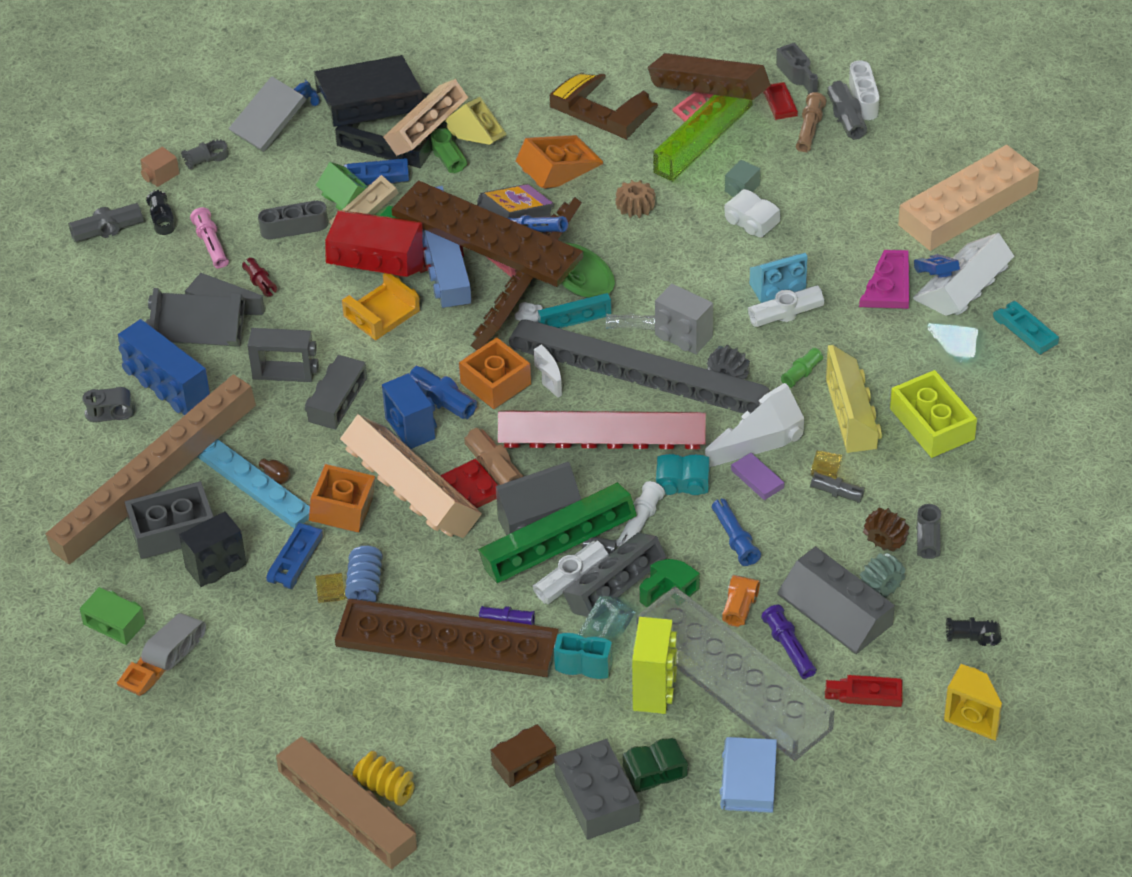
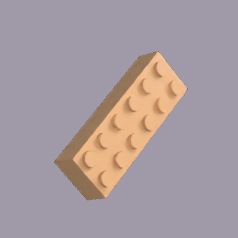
M1005 145L902 203L899 209L898 225L931 251L1037 190L1039 169L1010 146Z
M358 414L341 436L340 440L347 445L346 451L356 458L360 457L363 460L361 464L371 472L376 471L379 474L377 479L388 487L392 486L395 489L393 493L399 499L405 502L407 500L411 503L409 508L419 516L424 515L427 518L426 524L436 531L441 530L450 537L456 535L464 538L482 513L385 426Z

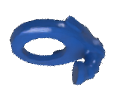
M307 80L293 89L302 94L306 99L311 97L310 102L313 106L319 105L320 97Z

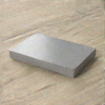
M271 76L229 127V130L264 152L304 104L306 98Z

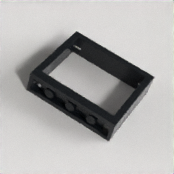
M422 92L423 100L429 95L428 93ZM444 120L434 130L439 128L448 129L447 122ZM361 122L337 126L335 129L336 144L339 147L387 160L407 159L409 166L420 169L433 151L431 142L432 132L413 150L396 156L382 135L356 129Z

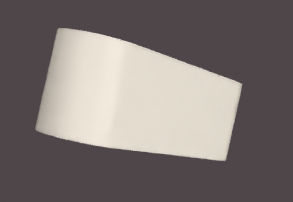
M854 61L850 65L849 86L853 98L859 100L862 118L864 120H873L878 116L879 93L871 66L866 61Z

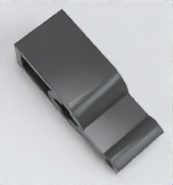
M796 43L777 48L776 66L790 82L795 85H803L807 89L808 94L817 92L818 76L810 71L811 61Z

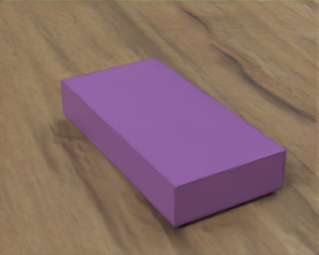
M752 453L731 464V471L763 500L784 489V482Z

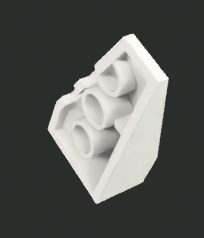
M784 383L764 395L759 400L761 405L751 414L748 411L741 416L742 420L734 429L728 428L705 448V456L709 457L710 467L741 459L749 453L755 455L783 447L801 438L804 433V416L787 384Z

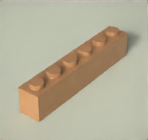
M301 736L276 755L278 771L391 870L417 850V835L412 826L408 823H402L391 808L381 805L371 791H365L360 787L357 780L351 774L346 775L335 760L325 757L315 743H309Z

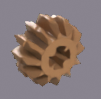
M631 179L629 184L622 183V187L617 188L616 192L617 209H620L621 215L628 213L629 218L637 215L640 219L642 213L649 215V211L654 210L655 206L654 189L650 187V183L643 184L642 180L634 182Z

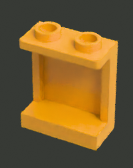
M384 273L383 284L358 301L350 295L342 299L343 315L376 341L420 311V297L414 289L407 287L398 277Z

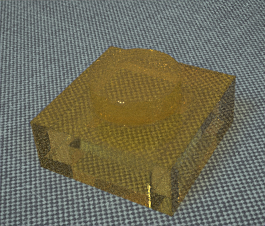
M817 450L811 467V476L818 472L837 479L842 455Z
M342 573L315 576L318 603L345 600Z

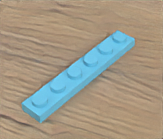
M215 440L197 456L294 529L298 523L304 524L309 520L310 506L220 440Z

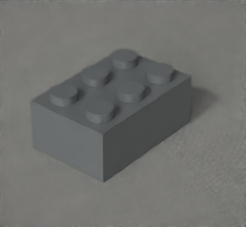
M201 481L125 501L128 521L140 559L181 549L179 534L213 517Z
M607 739L554 756L555 776L587 840L640 822V802Z

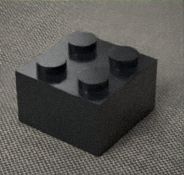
M226 511L179 534L185 568L200 587L215 583L220 577L230 572H236L247 564L242 532Z

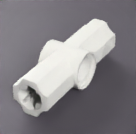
M813 286L797 292L781 290L776 294L775 299L748 307V314L754 327L777 320L788 322L794 320L799 313L823 306L824 298L819 286Z
M592 541L575 555L562 557L555 570L533 585V591L544 604H550L563 594L562 591L609 554L599 541Z

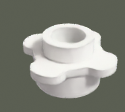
M522 302L519 304V312L515 314V318L518 321L525 319L538 322L537 310L543 308L541 305Z

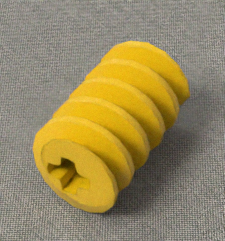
M371 751L357 763L352 773V776L360 785L366 786L369 790L377 792L378 795L386 797L388 801L395 802L397 806L405 805L414 791V783L412 782L413 772L407 771L404 774V767L398 766L395 768V762L389 761L386 763V757L380 756L377 758V752Z

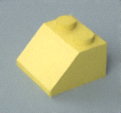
M481 97L466 103L445 119L448 130L454 136H457L458 139L490 145L507 135Z

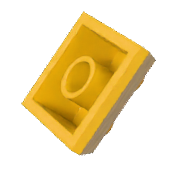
M960 664L947 687L944 721L996 741L1002 702L987 673L981 672L977 668Z

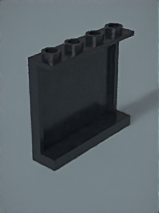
M403 55L314 71L316 92L322 93L330 109L333 127L410 113L423 101L422 89Z

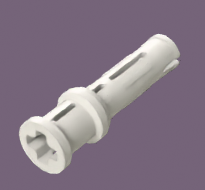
M651 481L644 483L641 496L634 501L637 516L628 520L619 539L616 541L617 547H620L636 533H640L647 518L655 514L656 504L665 495L662 486Z

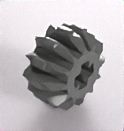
M727 344L725 347L718 346L710 354L707 369L746 379L750 370V360L745 358L746 353L738 351V347L732 349Z

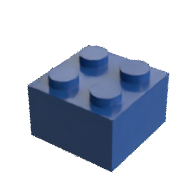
M408 373L382 384L385 419L400 440L410 449L434 440V429L437 428L433 417L435 405L430 397L425 396L420 382H415Z

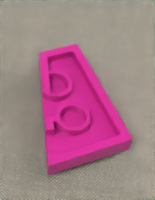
M908 250L883 251L875 267L872 279L869 280L866 291L859 300V307L909 309Z

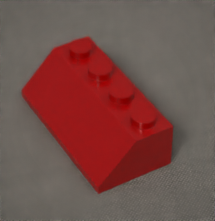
M339 210L325 239L326 263L404 277L411 276L423 270L422 223Z

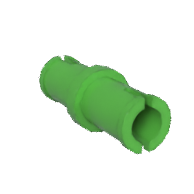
M812 348L802 358L796 359L793 362V366L781 376L782 383L792 388L801 378L810 375L812 368L823 360L821 351L817 348Z

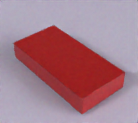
M785 82L771 84L763 91L775 120L796 117L798 115L797 108Z

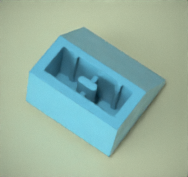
M807 254L792 255L750 267L749 284L760 303L775 299L776 294L781 290L797 292L806 289Z

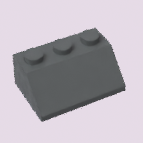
M569 462L496 486L498 521L506 535L581 500Z

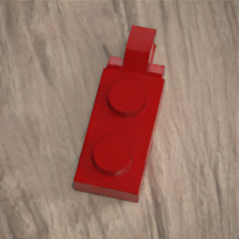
M847 675V678L840 679V681L826 680L825 699L839 700V702L847 704L902 707L903 679Z

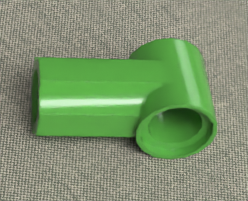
M445 128L434 130L431 134L434 155L442 161L449 173L455 174L462 171L467 165V161L452 140L451 132Z

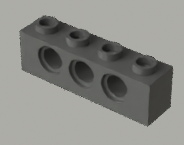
M636 533L562 592L572 613L593 618L650 572L651 564L667 559L657 536Z

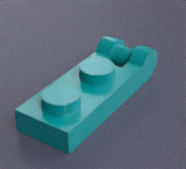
M1016 301L1008 303L1005 309L1000 308L993 312L994 320L1000 325H1005L1039 355L1059 343L1058 335Z

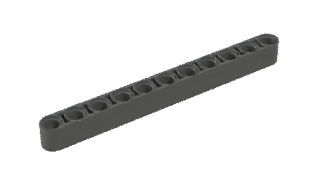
M525 319L519 321L508 341L509 345L517 351L521 349V352L534 355V349L543 345L557 362H567V365L585 370L589 368V371L607 376L613 375L614 378L632 383L635 381L636 384L653 389L660 388V391L678 396L682 394L685 398L703 403L707 401V404L725 409L731 408L730 410L743 414L747 411L751 414L761 405L759 400L770 392L768 387L759 383Z

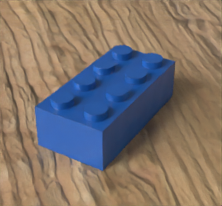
M142 319L117 334L119 340L118 348L123 360V370L129 376L134 375L143 387L152 389L160 400H166L170 403L175 412H181L186 415L210 394L206 368Z

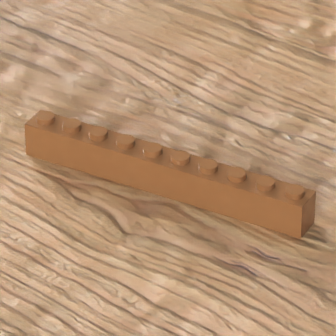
M234 374L46 532L45 535L51 551L69 565L84 554L127 517L125 501L154 494L256 406L251 386Z

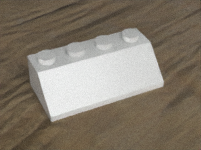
M999 233L969 242L953 257V259L959 260L960 270L952 271L953 275L938 278V275H935L913 299L945 316L953 313L959 315L967 310V304L970 301L975 300L982 294L981 290L984 287L989 286L995 281L994 277L1008 268L1009 265L1007 263L1014 255Z

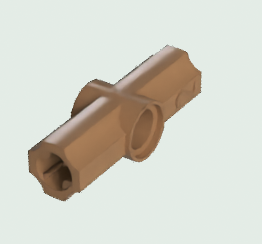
M474 428L469 431V434L464 438L465 445L499 485L523 477L511 463L510 456L503 445L497 446L483 429Z

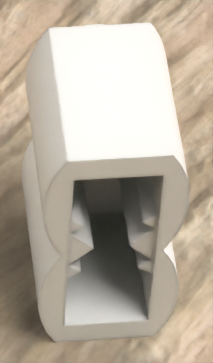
M743 189L724 205L727 221L732 225L736 224L743 227L750 235L761 238L780 222V209L770 201L760 199L749 190Z

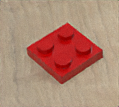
M476 458L440 475L476 508L497 499L496 486L498 485Z

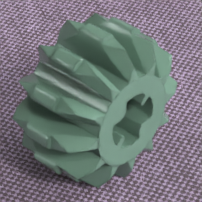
M880 553L875 559L871 558L870 563L864 565L865 570L860 573L861 580L884 598H887L890 593L894 594L895 589L901 587L900 582L906 577L904 575L906 569L903 567V564L894 555L889 553L884 555Z

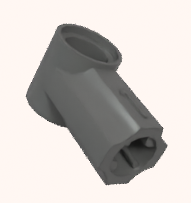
M924 504L917 512V555L923 559H934L940 556L941 510L934 504Z

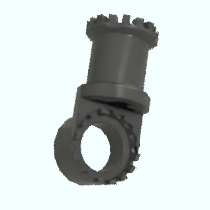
M216 139V141L212 140L206 144L202 142L199 146L188 151L183 150L181 155L182 158H185L183 161H186L185 165L190 170L195 165L204 161H223L229 156V151L224 140L220 139L219 141ZM215 149H223L222 152L219 153L213 152Z

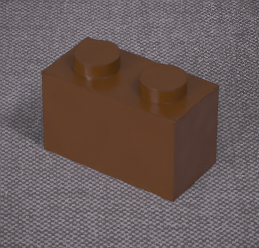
M538 724L520 731L518 735L505 742L498 743L490 750L492 767L510 788L554 764V756H557L556 745Z

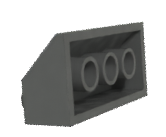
M816 546L796 561L777 592V595L855 654H858L893 625L895 605Z

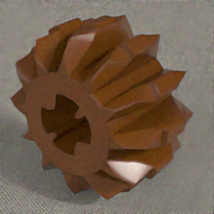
M878 508L866 518L863 533L868 536V541L875 544V547L879 546L883 551L888 549L894 552L896 549H900L908 539L910 527L905 523V518L898 516V512L893 513L889 508L886 510Z

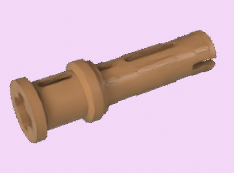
M813 92L807 95V106L802 112L804 121L796 144V149L800 152L810 151L816 125L822 120V109L826 106L827 100L821 93Z

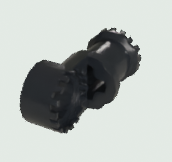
M159 189L157 191L153 190V192H150V195H147L146 202L151 207L150 215L154 230L159 235L171 234L176 227L171 207L166 203L167 195L165 192L159 191ZM163 222H168V224H167L166 226H165V225H163V226L159 225V224H161V223H163Z
M969 617L968 620L946 618L948 642H952L953 639H970V641H977L981 646H987V644L995 646L1002 640L1000 624H997L996 621L995 623L993 620L991 622L989 620L975 621L974 617ZM985 633H992L991 636H985Z

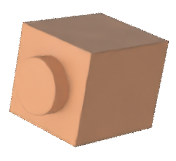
M163 146L140 159L143 179L146 182L153 183L156 187L179 174L177 157Z

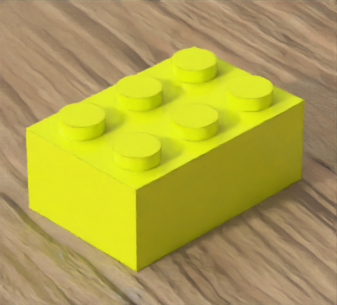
M936 370L891 389L890 410L931 458L975 440L977 418Z
M639 617L632 657L633 711L666 714L667 704H673L674 688L671 687H673V682L676 683L677 649L673 648H676L677 631H672V620Z

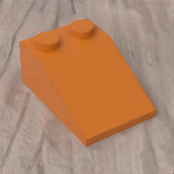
M577 135L525 138L515 160L522 167V170L529 174L539 187L544 189L559 187L603 164V161Z

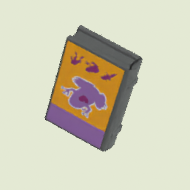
M529 184L481 192L477 200L478 206L505 218H520L523 215H528L532 218L551 217L550 212L555 205Z

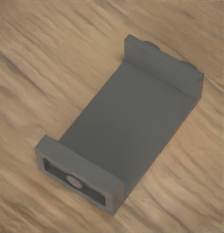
M153 288V295H150L148 299V309L151 310L150 319H147L146 323L171 342L240 347L245 298L241 293H231V297L162 293L159 288Z

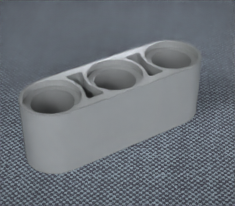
M178 613L147 641L142 651V661L169 671L200 642L198 639L203 638L205 634L206 623L183 613Z

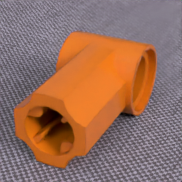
M737 575L732 576L728 589V600L722 614V620L728 625L736 627L745 625L751 605L756 602L754 597H758L759 580Z

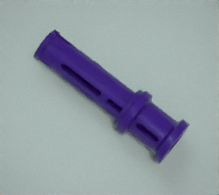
M779 604L770 606L762 613L761 619L771 628L772 637L782 644L802 679L814 676L817 669L794 634L795 627L792 622H788L786 619L784 608Z

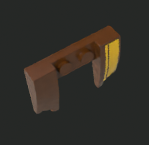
M581 72L567 79L549 94L550 108L626 140L658 108V104L651 102L649 94L644 90L630 98L616 111L586 99L606 78V74L591 75Z

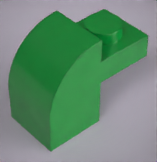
M664 559L650 565V578L644 579L639 586L640 603L648 608L662 595L667 593L682 604L700 589V573L680 560Z

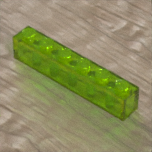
M713 95L653 151V173L673 182L753 106V100Z

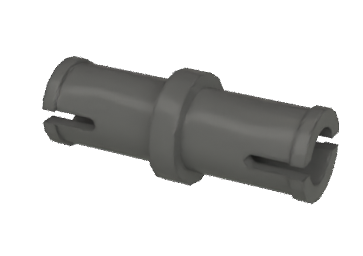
M818 472L814 473L810 488L831 493L832 497L837 498L840 496L857 503L861 502L865 492V487L844 482L843 478L840 477L835 479Z

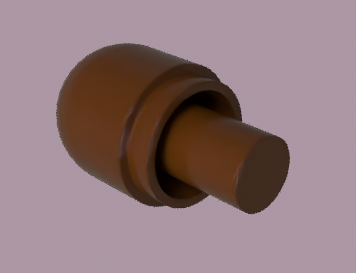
M265 458L259 462V467L264 469V473L278 484L286 483L289 480L291 472L287 465L278 460L269 461Z

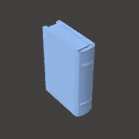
M727 737L725 739L724 751L722 753V787L720 789V806L722 810L723 806H725V810L773 813L776 739Z

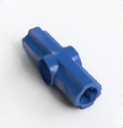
M415 366L411 370V377L415 382H420L425 396L432 399L433 403L437 405L436 408L444 407L462 419H469L474 414L477 408V401L460 391L450 377L444 376L441 379L422 366Z

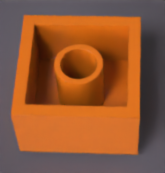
M497 337L459 362L460 383L492 409L497 408L531 385L530 363Z
M325 464L310 498L309 521L359 533L373 499L375 476Z

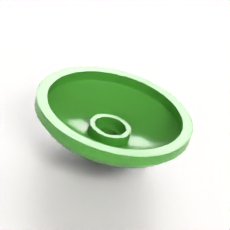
M566 243L582 250L583 259L564 279L561 285L571 293L583 298L605 293L610 294L614 288L615 281L608 265L589 249L577 244Z

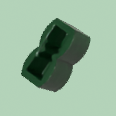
M675 738L659 739L650 746H635L623 753V768L635 792L655 788L660 784H667L688 776V763Z

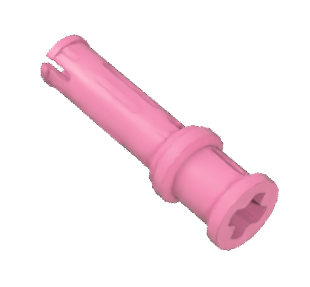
M205 207L195 209L190 215V220L197 227V236L203 239L215 268L226 267L229 261L216 235L217 226L211 221L210 210Z

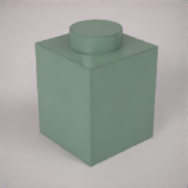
M740 160L725 175V192L732 197H735L743 189L754 192L760 185L761 168Z

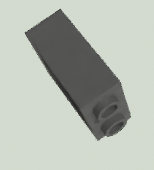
M251 328L247 346L252 379L312 382L313 374L318 373L319 360L314 357L316 356L317 343L312 341L310 330ZM265 351L302 353L303 362L266 361Z

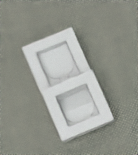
M540 345L534 349V365L542 372V384L556 397L562 396L559 368L548 350L543 345Z

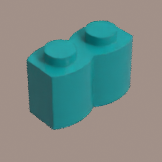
M674 454L660 455L657 457L656 483L662 486L666 495L682 492L691 495L709 493V457L704 455H687L684 457Z
M560 633L557 636L554 647L555 670L567 675L583 674L594 679L609 678L612 666V642L601 637L584 638L574 633Z

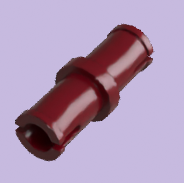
M247 258L246 260L250 266L243 262L242 268L250 276L252 284L258 286L264 296H273L269 288L276 293L277 286L269 278L267 270L261 268L255 258Z

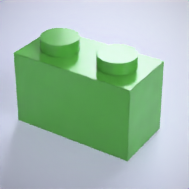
M329 162L316 184L323 191L321 195L332 202L334 201L336 203L335 207L338 210H343L368 187L345 166Z
M100 587L79 608L83 625L125 645L145 625L143 609L138 603L130 602L119 597L115 592L107 591Z

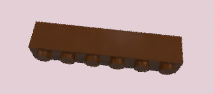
M664 53L647 67L654 86L660 88L754 100L771 85L764 65Z

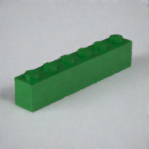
M617 482L479 548L478 551L485 571L498 584L589 540V538H593L636 517L637 513L631 494Z

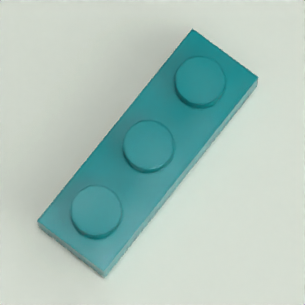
M608 293L537 310L538 323L560 329L611 316V298Z

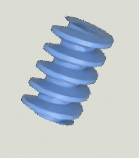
M360 546L350 552L345 588L347 599L376 602V595L379 592L381 560L383 557L379 549L373 546Z

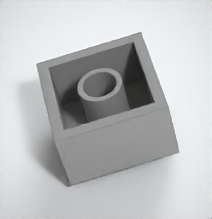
M671 283L655 300V335L663 341H669L679 346L684 351L697 354L713 337V303Z

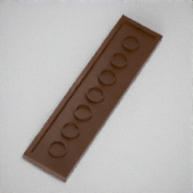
M419 180L392 208V216L396 218L421 222L422 229L555 287H558L583 259V251Z
M574 197L568 204L564 202L556 212L558 215L553 213L551 217L563 216L569 224L582 202ZM563 232L540 233L558 240ZM515 269V276L512 275L504 286L506 289L495 299L494 308L491 307L483 317L485 320L483 324L480 323L472 335L475 336V339L471 343V347L475 350L480 349L500 329L533 279L532 276Z
M348 598L335 637V647L548 678L559 629Z

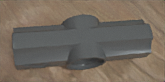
M841 80L834 81L828 87L827 92L833 104L834 117L838 118L837 122H841L847 137L853 140L861 139L863 135L867 134V126L861 116L859 100L852 97L847 84Z
M138 203L111 210L109 207H100L94 211L92 216L70 222L68 226L74 242L97 235L108 238L109 235H116L121 228L143 222V216Z

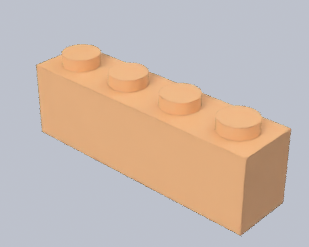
M456 79L443 83L383 137L396 156L411 151L465 102L468 96Z

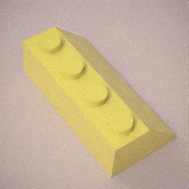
M828 345L826 382L846 452L877 449L878 439L882 438L880 424L875 423L874 405L870 406L869 403L871 401L869 387L864 386V370L859 369L855 358L834 345Z

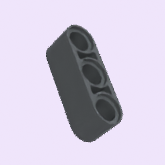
M315 200L264 209L258 214L260 234L263 238L269 240L322 231L328 226L327 206L324 202Z

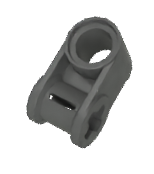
M127 388L92 389L83 394L82 400L84 405H86L84 414L85 418L90 422L126 420L132 415L131 392ZM94 409L97 411V416L94 415Z

